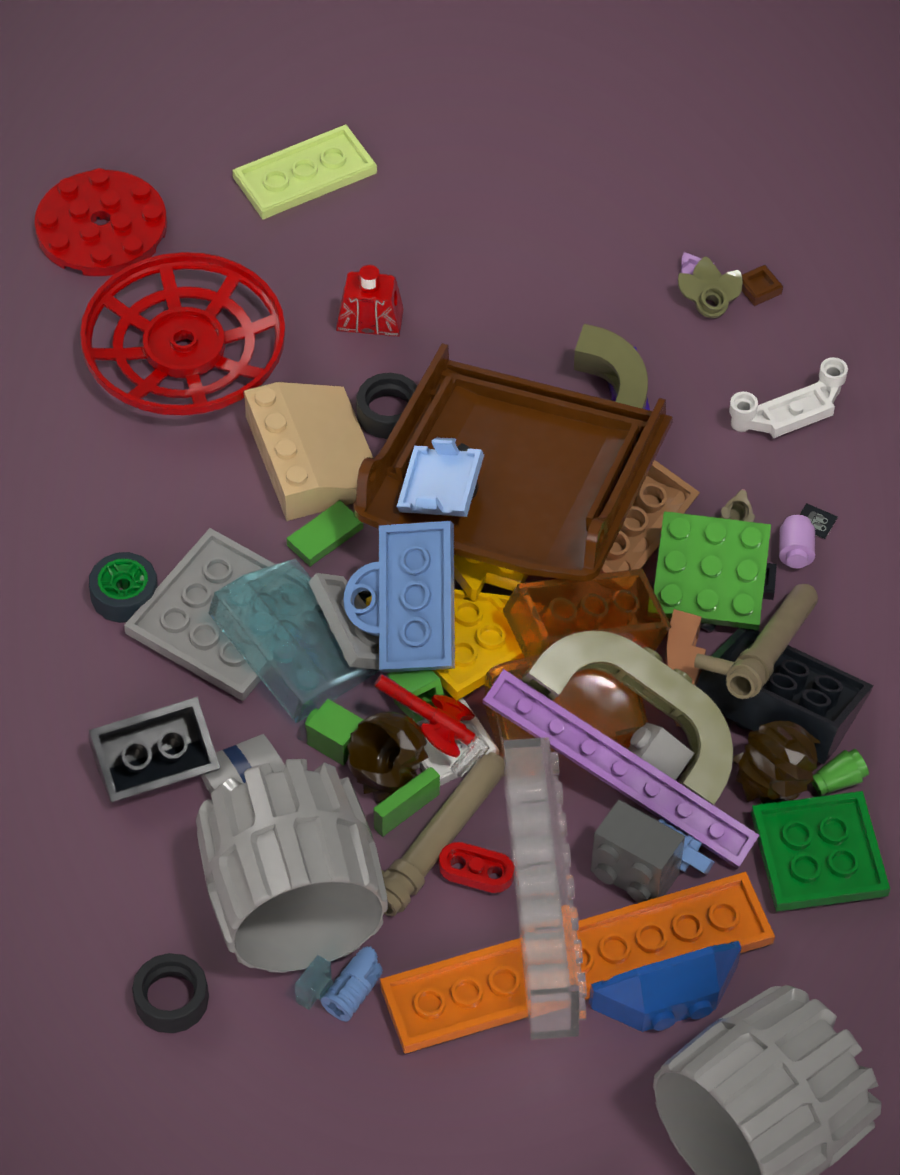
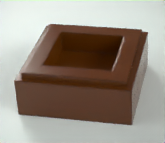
M766 265L742 274L743 284L741 291L754 306L779 296L783 292V285Z

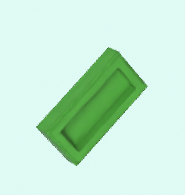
M339 500L287 537V546L311 567L363 529V522L359 521L354 512Z
M428 767L374 807V829L382 837L440 795V775L432 767Z

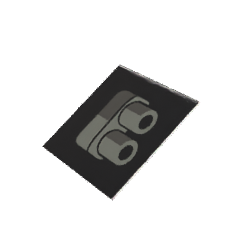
M807 503L800 515L810 519L811 524L815 528V535L826 539L838 516Z

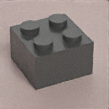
M618 799L594 833L590 871L600 881L609 885L614 884L625 890L637 902H644L664 896L679 876L685 836Z

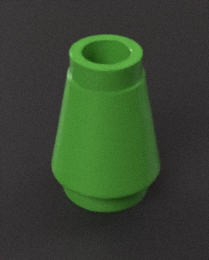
M856 749L849 752L843 750L813 775L811 783L816 792L823 796L826 793L863 783V778L869 775V770L863 757Z

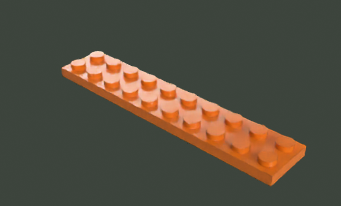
M742 872L381 978L380 988L403 1052L406 1054L590 998L591 984L603 980L607 981L613 976L635 968L724 943L728 944L734 941H739L742 947L741 953L773 944L775 935L747 873Z

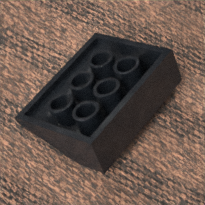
M738 628L712 657L735 662L744 650L751 647L761 632L754 629ZM789 645L774 664L773 673L754 697L747 699L735 697L728 690L727 675L703 669L696 684V687L713 700L724 717L733 720L736 725L743 729L756 731L759 730V725L774 721H790L803 727L810 735L820 741V744H814L817 752V762L823 765L836 751L874 686Z

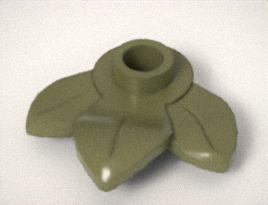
M707 256L697 263L692 274L680 273L678 275V286L683 296L695 302L699 313L707 318L722 316L726 312L729 302L739 297L742 290L743 281L739 270L721 275ZM706 300H712L716 307L709 305Z

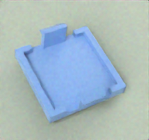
M434 438L432 444L435 450L429 449L428 446H414L397 503L399 512L467 517L484 458L482 450L467 449V451H459L455 444V438Z

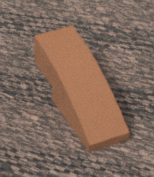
M674 609L668 630L665 664L671 669H679L692 678V684L696 686L702 669L694 667L695 658L698 653L706 654V649L696 647L702 617Z

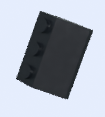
M198 697L97 727L88 732L87 737L97 769L111 803L220 769Z

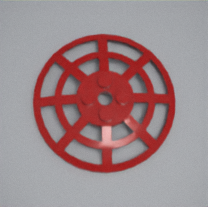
M179 252L143 259L111 276L98 288L89 301L82 317L80 335L82 353L87 367L97 383L109 394L125 404L143 411L162 415L184 416L203 414L225 408L244 398V390L260 387L279 363L284 349L285 322L283 310L277 296L269 285L255 272L224 257L205 253ZM173 270H205L227 277L217 292L200 287H177ZM160 273L163 290L143 297L130 308L114 297L120 290L146 276ZM239 282L247 286L262 300L269 310V316L251 323L249 316L243 308L230 299ZM180 298H196L209 301L210 303L205 310L194 307H181ZM164 301L167 303L168 310L161 312L151 321L140 315L153 305ZM106 307L121 318L114 331L113 348H92L95 323L100 312ZM224 308L237 319L241 327L224 331L216 317ZM130 325L144 332L143 347L123 348L124 337ZM274 327V351L266 367L260 368L248 365L254 353L255 335ZM185 339L192 341V343L185 346L176 344L177 341ZM245 339L244 351L239 362L223 357L225 344ZM147 359L155 370L143 379L132 370L127 360ZM95 360L116 361L122 373L136 387L128 393L117 388L102 375ZM215 367L229 372L220 380L207 386H202L199 375L210 371L212 368ZM167 376L186 378L189 389H169L158 385ZM239 376L253 379L239 390L222 398L211 401L206 399L205 395L226 387ZM149 393L169 398H192L193 404H160L145 401L142 398Z

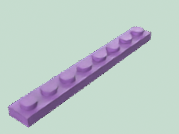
M503 669L483 699V704L660 819H664L669 825L685 833L686 836L690 835L700 841L703 847L738 869L759 837V834L506 670Z

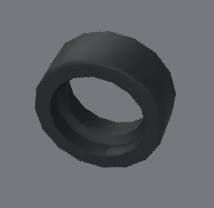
M391 372L377 374L368 378L359 387L356 397L358 422L363 429L375 437L388 439L402 413L393 416L380 415L369 408V404L383 396L400 397L409 402L417 388L415 382L402 374Z
M167 953L155 956L144 963L134 977L132 992L137 1015L146 1026L158 1032L176 1033L185 1031L198 1023L207 1011L209 992L205 972L195 960L185 955ZM168 976L183 977L190 981L194 988L193 998L188 1004L180 1009L168 1011L160 1010L149 1003L148 989L154 982Z

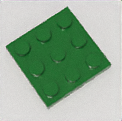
M863 791L752 805L751 816L755 832L759 834L757 840L776 912L889 896L890 886Z

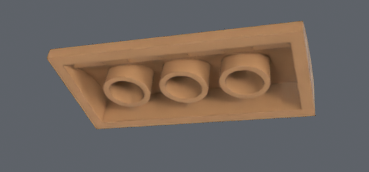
M654 460L599 575L594 579L612 587L625 590L660 545L664 511L684 514L700 492Z

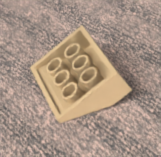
M275 382L244 390L246 418L286 521L323 512L339 500L345 505L353 504L357 497V478L361 463L365 458H373L344 387Z

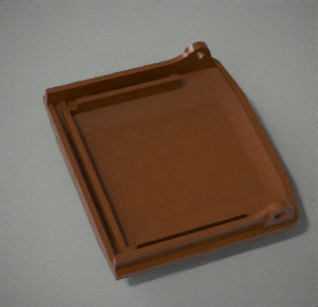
M442 343L381 451L374 458L367 457L362 461L358 471L354 514L359 521L377 529L381 525L451 521L454 524V555L528 575L581 582L590 581L599 575L673 423V416L666 415V399L662 398L658 399L653 411L452 361L449 360L448 344ZM434 438H455L457 447L463 443L471 449L482 450L484 458L477 479L479 488L476 496L471 501L467 517L399 512L397 503L414 446H428L429 449L435 450L432 444Z

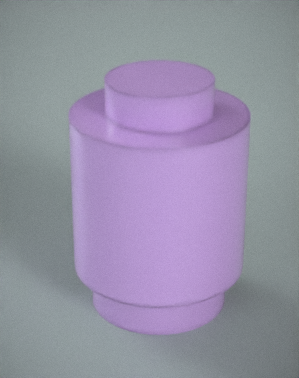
M803 515L787 517L779 530V558L783 564L791 568H803L810 565L815 559V528L811 524L810 519Z

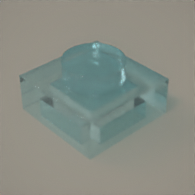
M319 955L312 961L295 983L296 1002L309 1010L317 999L321 1000L323 995L327 993L329 987L333 985L331 962Z

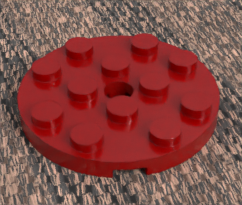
M96 168L92 171L63 178L44 195L36 210L35 230L41 250L57 266L63 269L67 266L81 270L85 276H111L129 265L152 257L156 253V247L162 238L166 236L167 215L161 196L154 187L143 179L122 171ZM97 217H99L100 220L109 221L105 225H97L96 223H94L97 221Z

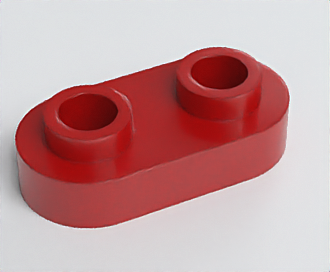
M463 842L450 843L440 852L439 870L448 881L490 893L503 892L513 883L514 864L503 853ZM460 863L464 865V867L461 869L453 868L452 865ZM496 873L499 874L501 877L498 879H492L489 877V875Z

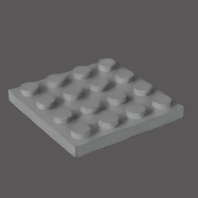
M209 528L156 588L152 598L142 605L126 622L124 629L125 634L244 701L318 613L320 605L317 603L316 597L307 581Z

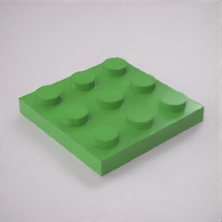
M664 511L651 616L671 619L675 609L701 616V623L759 630L771 524Z

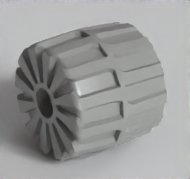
M287 759L284 771L273 772L270 764L267 762L245 770V783L242 784L234 778H229L214 789L211 793L212 800L204 801L196 817L197 838L207 890L226 946L230 952H235L239 963L249 968H259L268 972L286 973L287 971L309 970L324 966L326 963L349 955L359 949L365 941L379 931L384 923V912L388 910L387 893L372 833L348 777L339 779L336 767L325 762L315 771H308L307 759Z
M789 985L770 987L705 1028L668 1059L654 1075L655 1104L660 1119L678 1153L684 1158L695 1175H819L836 1163L875 1128L873 1120L881 1114L882 1103L868 1092V1089L879 1086L872 1068L857 1064L854 1057L863 1051L849 1030L844 1029L838 1033L834 1031L833 1027L837 1016L821 1001L817 999L810 1001L805 991Z

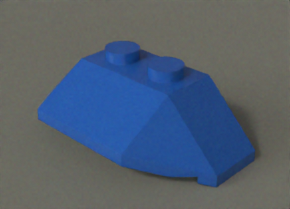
M739 941L714 945L635 968L613 976L607 981L603 980L593 983L590 989L589 1004L591 1009L641 1032L650 1029L657 1031L665 1030L673 1026L675 1022L687 1018L695 1020L704 1018L717 1009L738 967L742 947Z

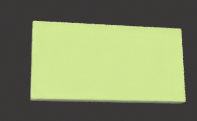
M345 124L233 169L232 173L233 179L260 217L266 219L377 173V165Z

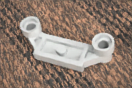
M827 358L821 363L820 380L818 383L758 405L757 398L749 392L734 394L729 408L730 415L732 416V428L739 432H745L749 429L770 433L773 438L833 416L835 409L833 403L840 393L841 385L846 381L847 364L839 358Z

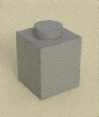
M647 722L633 734L630 741L631 745L628 748L629 751L674 780L677 779L694 755L689 748L663 727Z

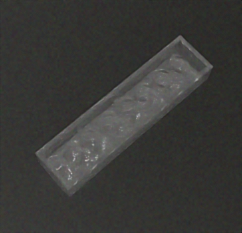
M549 737L503 740L504 791L511 858L514 864V886L531 1040L579 1036V1020H586L585 997H587L585 973L581 972V964L583 963L581 939H577V931L579 930L577 907L573 906L572 899L575 898L573 875L569 873L571 857L569 843H566L565 840L567 835L566 814L562 812L561 807L563 805L562 782H558V776H554L559 775L558 752H551Z

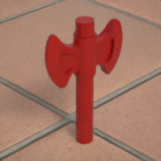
M383 674L376 680L374 687L428 721L423 723L420 729L426 739L441 752L458 758L460 750L455 741L459 740L467 746L473 741L475 733L466 728V725L460 721H470L475 715L461 702L448 696L433 695L431 700L436 706L435 708Z

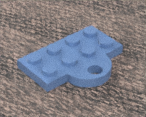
M451 521L379 526V561L366 564L358 569L351 576L345 587L343 600L348 618L363 632L379 636V670L382 672L455 669L454 524ZM362 591L371 592L372 601L370 605L364 609H357L354 604L357 594Z

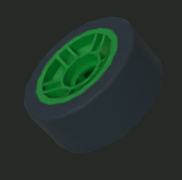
M131 552L114 553L102 558L94 565L89 575L90 597L96 612L105 619L118 623L127 622L142 605L152 598L158 587L157 573L151 562L143 556Z

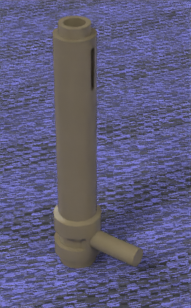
M798 584L793 587L751 647L744 650L735 662L698 653L695 658L694 667L727 675L728 690L735 697L740 699L754 697L773 673L774 664L818 603L816 590L809 584Z
M494 752L482 755L402 858L394 860L386 872L381 870L388 900V910L384 912L385 915L392 917L398 912L405 910L411 901L410 896L416 895L425 883L424 878L439 860L442 849L453 842L505 775L506 762L500 755Z

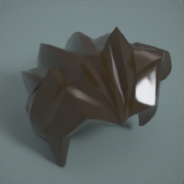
M381 712L361 721L358 724V729L351 733V741L347 745L350 754L347 760L349 769L353 776L357 778V783L363 784L364 794L373 793L375 802L385 800L418 776L416 770L420 768V762L429 758L424 749L427 740L420 726L408 716L396 712Z
M774 721L759 725V730L749 732L748 744L745 745L744 752L733 757V762L739 767L735 781L743 785L747 802L756 798H760L763 804L769 800L774 802L779 800L790 801L795 800L800 795L799 793L807 791V784L813 781L812 772L817 769L818 758L814 743L820 744V741L810 735L803 727L790 721Z

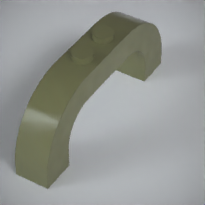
M584 323L575 348L574 370L593 374L608 381L617 393L615 402L646 409L648 375L639 353L629 342L614 332Z
M583 631L566 636L547 648L529 666L520 680L552 701L560 695L576 672L594 669L610 674L672 718L684 730L688 738L690 750L694 753L678 783L712 805L716 803L728 782L732 769V738L720 709L707 694L692 684V678L679 669L668 667L661 662L662 657L648 647L642 648L621 635L605 631Z

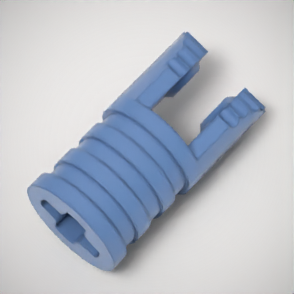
M371 946L363 947L356 953V956L342 970L340 976L335 979L333 985L329 987L327 993L320 1000L322 1006L339 1020L349 1021L353 1013L357 1011L359 1005L363 1003L366 996L369 995L377 983L378 978L383 974L382 966L377 962V953Z

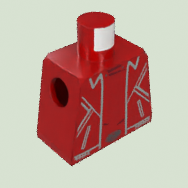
M365 265L360 268L359 272L351 271L347 273L336 331L400 337L404 308L396 277L380 274L379 269L374 265Z

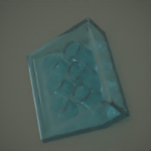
M296 558L245 574L214 592L208 614L294 722L298 723L309 716L313 709H319L327 699L333 701L380 670L349 667L308 583L312 578Z

